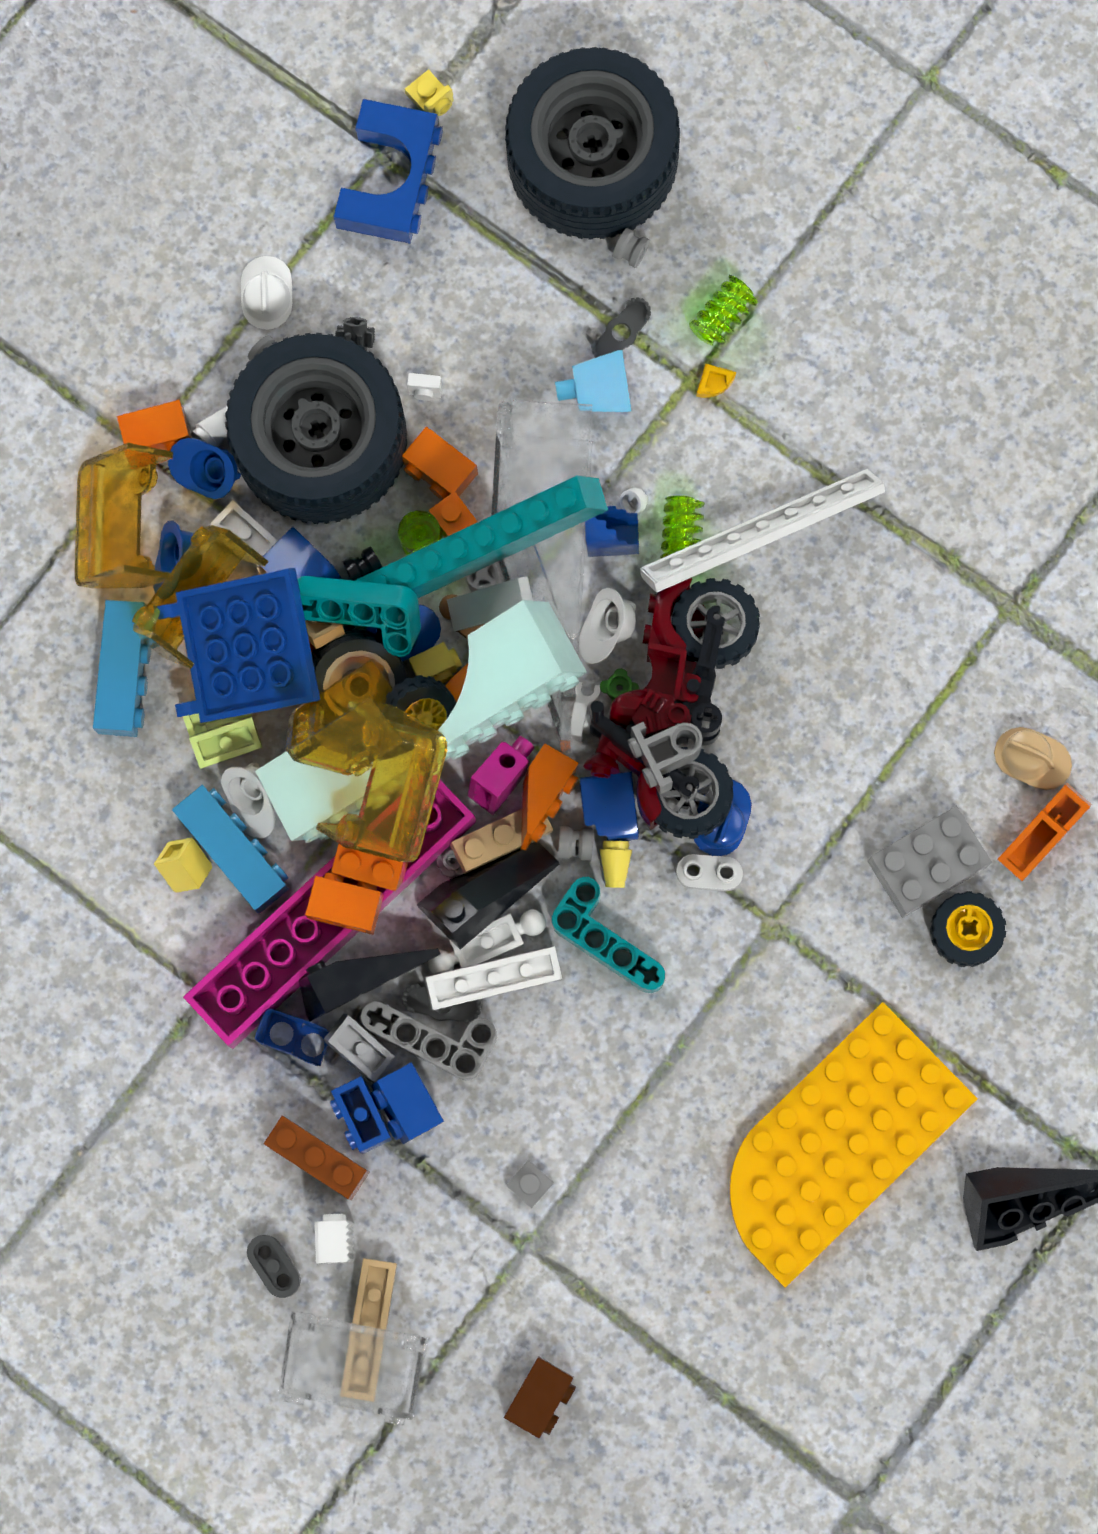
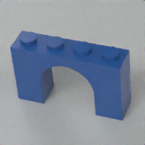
M363 99L356 124L358 140L399 150L410 161L411 170L404 184L387 194H370L341 188L334 214L336 229L411 244L413 233L418 234L420 230L422 216L418 215L420 204L425 205L427 201L429 186L425 185L427 174L432 175L434 172L436 156H433L432 153L434 145H440L443 127L439 126L438 116L435 113Z

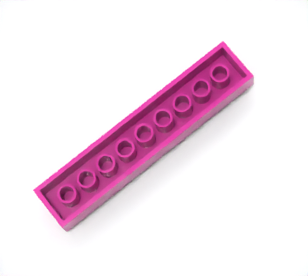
M423 774L416 780L417 784L414 787L404 791L358 834L359 836L411 851L403 883L397 891L377 886L376 891H380L383 894L380 912L423 873L450 846L452 841L460 838L476 823L474 814L435 774L430 776ZM335 856L183 996L190 1006L230 1048L234 1049L260 1025L263 1015L267 1010H276L300 987L299 981L308 976L307 968L321 961L326 963L359 932L310 920L305 915L315 876L324 878L325 873H331ZM342 876L345 878L344 883L357 886L358 880Z

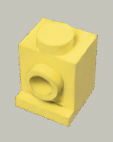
M445 642L409 658L410 665L416 676L434 677L436 681L439 680L443 684L453 677L452 674L457 672L458 667L462 666L455 649L448 650Z

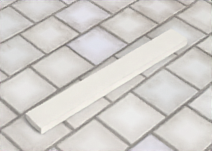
M865 469L640 568L641 577L657 593L885 493L884 482L868 469Z

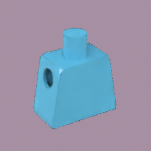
M622 350L573 365L574 379L555 382L558 401L577 398L579 411H632Z

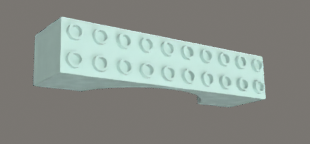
M522 600L468 635V668L458 701L442 726L418 747L396 757L383 759L359 752L346 745L337 737L306 738L256 770L255 772L290 840H305L306 843H309L318 838L320 841L332 838L338 834V827L344 823L351 825L364 817L363 812L370 807L376 809L385 805L391 800L389 795L397 790L399 793L407 791L417 784L415 779L423 774L430 776L443 768L442 762L450 757L452 760H455L470 751L468 746L474 742L482 743L493 738L497 734L495 729L503 724L510 726L524 718L523 712L531 707L533 709L540 708L552 700L550 695L556 691L565 692L575 687L579 683L577 678L587 672L550 603Z

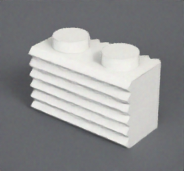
M324 1214L323 1221L315 1222L316 1264L353 1263L355 1260L352 1256L355 1253L352 1249L355 1246L352 1243L355 1239L352 1234L355 1231L351 1229L354 1224L346 1221V1215Z

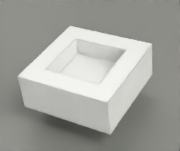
M408 374L407 387L409 395H414V398L423 401H431L433 397L441 398V376Z

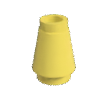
M603 841V849L599 850L605 887L625 888L632 849H629V841Z

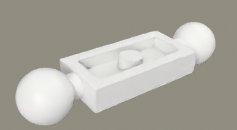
M535 909L525 911L517 923H514L511 914L493 921L461 950L450 940L454 951L439 950L441 954L428 961L429 970L435 975L452 971L457 963H460L461 968L495 959L524 946L520 935L536 936L543 932L546 926V919L540 911Z

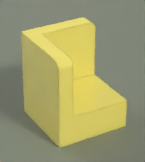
M193 837L168 842L154 862L155 867L176 893L199 889L212 869L211 862Z

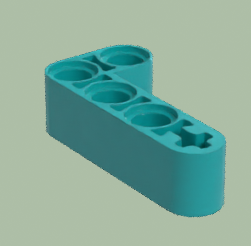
M313 576L297 578L305 620L381 628L384 648L390 654L402 657L408 655L412 650L421 630L417 594L409 587Z
M590 877L578 878L554 910L552 915L554 931L560 937L646 993L659 991L665 982L663 966L590 917L600 901V887ZM582 886H589L594 889L595 896L592 900L583 902L577 898V890ZM564 913H570L576 917L577 922L573 928L563 929L557 923L558 918ZM597 931L603 935L604 942L600 947L592 948L586 944L585 938L590 932ZM619 950H626L631 954L632 961L629 965L620 967L614 963L613 955ZM638 959L643 961L640 964V968L648 973L652 969L657 971L656 978L659 980L657 983L651 981L649 984H645V976L638 970H636L635 976L629 974L635 969Z

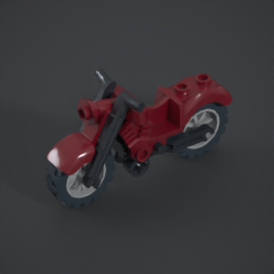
M691 577L659 591L657 594L650 593L648 613L654 614L652 625L645 624L642 644H648L647 662L651 663L652 677L648 685L643 690L636 689L617 696L611 704L609 719L604 716V705L601 701H594L590 706V733L599 739L595 754L586 760L583 767L590 770L592 776L598 778H610L611 774H618L620 770L616 760L638 776L636 788L637 805L644 823L650 830L659 825L663 832L667 833L668 831L677 838L684 836L689 837V839H695L699 835L704 834L706 836L712 833L713 829L722 825L730 811L733 800L732 777L729 776L726 765L724 763L721 764L716 755L713 753L709 755L704 752V749H701L697 759L662 775L663 778L670 776L673 783L671 790L659 795L655 786L652 788L648 786L642 772L646 767L641 756L638 758L634 757L629 747L628 739L631 738V727L641 722H644L646 726L644 739L680 723H691L697 726L703 737V746L710 745L718 739L722 723V713L717 706L711 703L716 679L715 666L716 669L725 668V665L731 664L733 666L739 663L741 658L746 657L751 652V648L756 643L760 628V614L758 607L754 604V598L751 594L745 593V588L737 584L735 586L728 579L715 581V578L706 579V582L700 583L698 581L692 584L690 588ZM716 602V606H712L708 610L704 606V604ZM721 603L728 605L733 611L723 615L720 612ZM738 615L740 629L725 624L726 621ZM723 630L736 635V637L732 641L725 643ZM702 721L710 722L709 728L702 727ZM680 737L676 740V744H688V739L690 738ZM690 770L689 776L685 775L681 771ZM694 772L703 774L707 779L699 783V780L694 777ZM712 785L713 799L697 792ZM673 797L677 800V805L673 810L667 805L665 798ZM695 800L710 806L704 812L698 814ZM690 806L693 816H684L678 812L681 808L687 810Z

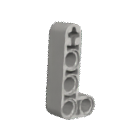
M381 1002L367 1004L361 1013V1021L364 1027L371 1033L465 1081L472 1080L478 1076L497 1040V1031L493 1023L484 1018L471 1021L462 1038L457 1042ZM380 1010H383L382 1016L391 1023H393L394 1017H398L392 1025L390 1035L385 1034L389 1030L386 1025L377 1022L375 1026H372L373 1021L369 1018L371 1013L377 1014ZM404 1025H412L416 1029L415 1037L410 1042H402L398 1038V1031ZM478 1026H486L491 1030L490 1039L485 1043H477L472 1038L473 1031ZM434 1040L444 1042L446 1047L444 1054L438 1058L430 1057L427 1053L428 1045ZM466 1055L475 1059V1067L471 1072L461 1073L458 1071L457 1062L460 1057Z

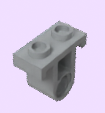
M644 722L631 727V738L628 739L629 747L635 758L641 756L646 767L642 770L644 778L650 788L656 787L659 795L671 790L673 783L670 776L663 778L662 775L691 763L700 754L703 737L698 727L691 723L677 724L644 739L646 735ZM680 737H688L692 739L694 746L687 750L681 749L676 744V740Z

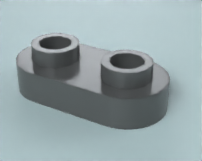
M259 1235L252 1239L247 1247V1257L268 1291L279 1298H286L295 1294L300 1287L301 1277L279 1241L269 1235ZM265 1245L271 1249V1255L267 1259H263L259 1254L260 1248ZM281 1274H287L290 1278V1283L286 1287H281L278 1284V1278Z

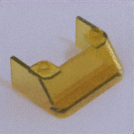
M125 443L82 463L77 477L74 576L78 586L86 588H146L170 579L169 572L155 570L151 558L140 555L142 495L150 492L157 483L156 465L172 459L173 452Z
M209 525L206 528L202 526L195 531L191 538L192 544L147 606L141 607L132 620L134 623L133 631L156 653L167 660L190 669L195 663L177 650L184 640L180 617L159 620L160 609L157 606L177 603L176 592L226 582L241 560L264 567L269 562L233 532L214 525Z
M372 659L319 693L320 701L304 703L292 712L288 720L285 750L293 761L347 776L354 774L357 777L371 768V762L403 742L384 715L382 709L383 703L386 702L387 694L393 688Z
M349 701L348 708L366 718L362 729V739L366 748L375 753L359 816L357 814H346L338 824L317 823L316 829L345 848L398 862H413L418 858L447 754L446 738L441 732L394 705Z

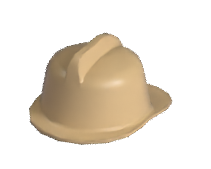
M1018 727L1003 733L996 742L994 750L996 763L1002 772L1012 778L1038 789L1049 790L1056 789L1064 784L1070 776L1072 768L1071 756L1064 745L1051 737L1029 728Z

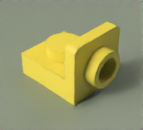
M429 69L405 88V94L421 111L435 113L438 116L445 114L451 108L454 101L453 91L450 86L446 85L444 87Z

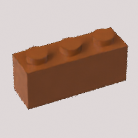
M284 1116L280 1117L264 1142L265 1146L351 1201L370 1173Z

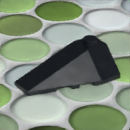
M533 842L529 844L526 850L517 849L475 870L441 883L421 900L417 906L461 950L560 864L539 842Z
M436 948L336 961L328 966L325 965L324 961H321L307 968L308 976L299 981L306 1016L309 1022L357 998L359 995L368 993L387 981L419 967L441 953Z
M996 1167L966 1173L963 1201L975 1250L980 1251L1008 1245L1018 1240L1017 1234L1032 1227L1036 1231L1047 1227L1045 1221L1060 1214L1068 1217L1097 1204L1098 1170Z

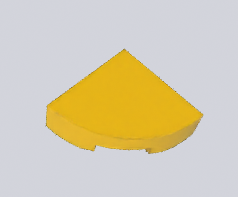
M705 364L696 397L709 398L722 394L732 385L736 372Z

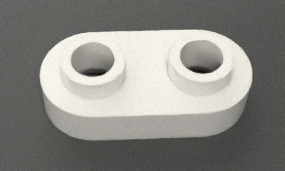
M691 854L679 861L676 875L678 881L689 889L731 891L741 883L743 869L740 863L731 857ZM695 865L699 868L700 872L697 876H690L687 873V868ZM730 868L733 872L732 877L729 879L723 878L720 875L721 869Z

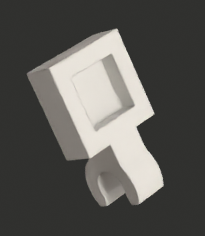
M582 682L576 685V701L568 733L569 740L582 742L583 733L590 734V714H587L588 707L592 702L599 699V685H595L594 693L591 696L582 694Z

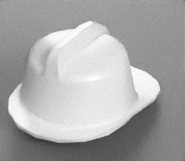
M258 257L249 262L242 272L241 306L243 314L248 322L258 329L270 330L278 328L287 321L292 310V278L290 269L283 261L276 257Z
M612 588L602 589L596 595L579 636L581 656L586 662L591 664L601 663L608 658L616 643L627 640L635 629L636 604L622 599L621 595Z
M251 763L245 768L230 767L224 771L221 784L228 798L232 813H235L247 828L244 832L253 838L261 839L269 836L274 830L275 815L271 801L255 772L260 768L259 764Z

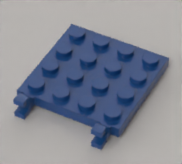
M295 568L176 592L177 603L156 607L159 620L180 617L196 697L195 701L175 704L177 717L199 714L200 723L320 701Z

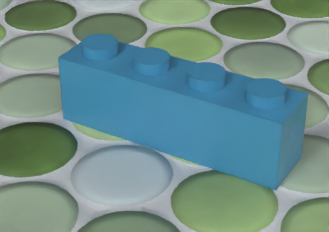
M105 601L93 729L100 735L137 737L138 728H143L145 712L143 708H140L141 696H146L148 679L147 676H143L144 664H149L151 657V647L146 642L147 632H152L154 625V614L149 612L150 610L145 602Z
M202 784L175 806L172 811L253 909L260 914L289 890L284 883L289 877L277 863L273 866L267 863L263 856L268 852L256 838L252 841L248 840L243 834L247 827L235 813L229 817L223 810L222 806L226 802L215 788L208 792Z

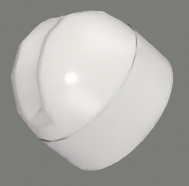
M630 488L620 496V506L627 513L638 514L645 510L648 505V496L641 488ZM637 499L638 503L634 506L632 501Z

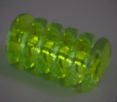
M729 275V281L721 284V291L718 290L713 294V300L705 303V310H700L697 313V320H691L689 327L706 344L713 346V343L716 341L724 345L726 340L722 333L725 332L733 335L734 330L730 323L741 325L742 320L738 313L749 316L750 310L746 304L749 303L757 306L758 301L754 297L752 290L743 281Z
M669 496L665 498L668 503L664 505L663 509L667 514L663 517V525L667 528L662 530V537L665 541L661 543V550L665 553L660 556V559L702 541L694 538L693 534L703 532V527L694 525V522L704 520V515L695 512V509L704 507L705 502L689 496Z

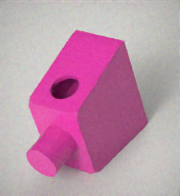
M519 736L512 746L506 742H501L472 775L467 796L491 815H494L525 776L529 764L527 757L534 750L532 743L522 736Z

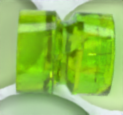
M416 510L409 512L399 523L398 536L406 556L442 539L438 520L426 511Z

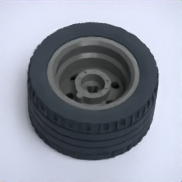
M582 47L550 57L548 61L540 63L537 68L531 71L529 76L523 79V83L517 88V93L512 97V103L509 104V113L506 117L505 141L509 176L513 183L514 191H517V197L519 200H522L525 209H529V213L532 216H536L540 223H544L550 229H555L560 234L563 233L569 237L576 236L579 239L589 238V240L593 238L605 239L606 237H615L617 234H622L626 228L634 230L637 225H642L646 222L647 218H651L654 215V211L661 208V203L666 201L667 194L672 189L679 159L680 128L678 110L674 105V98L670 96V90L664 86L662 78H659L654 70H650L646 63H642L640 59L633 58L627 53L619 52V50H609L604 47ZM589 111L593 113V115L581 117L583 112ZM612 122H621L623 128L615 129ZM561 130L567 136L564 140L557 138V133ZM594 147L596 153H591L589 148ZM629 156V158L626 161L618 159L620 157ZM574 166L571 170H568V171H567V170H564V169L562 168V167ZM598 169V173L602 177L593 178L594 171Z
M305 333V335L299 336L298 334L294 335V337H286L278 343L277 341L272 343L273 345L265 347L263 352L253 356L254 358L246 364V368L240 371L238 379L234 381V389L229 393L230 399L227 400L228 408L225 413L227 440L243 479L255 496L261 499L263 504L268 505L274 512L278 511L280 515L284 517L289 516L295 521L298 519L303 523L312 521L313 524H318L319 522L328 524L329 521L341 522L345 518L347 520L355 514H362V511L370 509L374 502L378 503L382 495L385 496L387 494V489L394 485V479L398 478L399 470L404 464L402 455L406 451L407 446L406 420L401 398L392 376L389 375L387 368L383 367L381 361L378 358L375 359L372 352H367L362 345H357L352 340L347 341L341 336ZM315 394H321L324 397L323 401H312L311 399ZM344 409L351 410L352 416L350 418H341ZM288 410L295 411L291 420L284 418V413ZM320 429L324 436L317 438L314 435L315 430ZM352 444V448L349 451H344L340 448V445ZM284 445H295V449L291 452H286ZM319 455L323 457L324 463L321 467L316 468L313 466V463Z

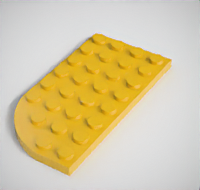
M884 1002L864 1019L750 1130L736 1154L730 1177V1205L736 1229L747 1249L784 1288L978 1099Z

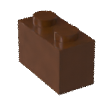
M538 1356L504 1418L539 1439L543 1432L550 1435L559 1419L554 1414L560 1402L567 1405L576 1389V1386L571 1384L574 1376Z

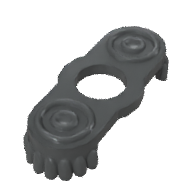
M637 297L636 299L631 298V301L628 300L626 302V308L618 317L613 318L607 324L606 331L598 340H593L591 348L595 358L617 350L623 351L634 343L637 334L651 316V307L648 306L647 301ZM623 324L630 329L631 333L628 339L618 341L612 336V330L616 325Z
M418 983L407 987L402 997L403 1005L411 1013L430 1015L439 1021L452 1019L469 1023L478 1018L482 1009L481 1002L477 999L453 1005L449 1012L440 1014L435 1010H431L427 988L420 986Z

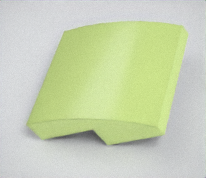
M199 714L182 716L200 769L262 748L252 714L200 723Z

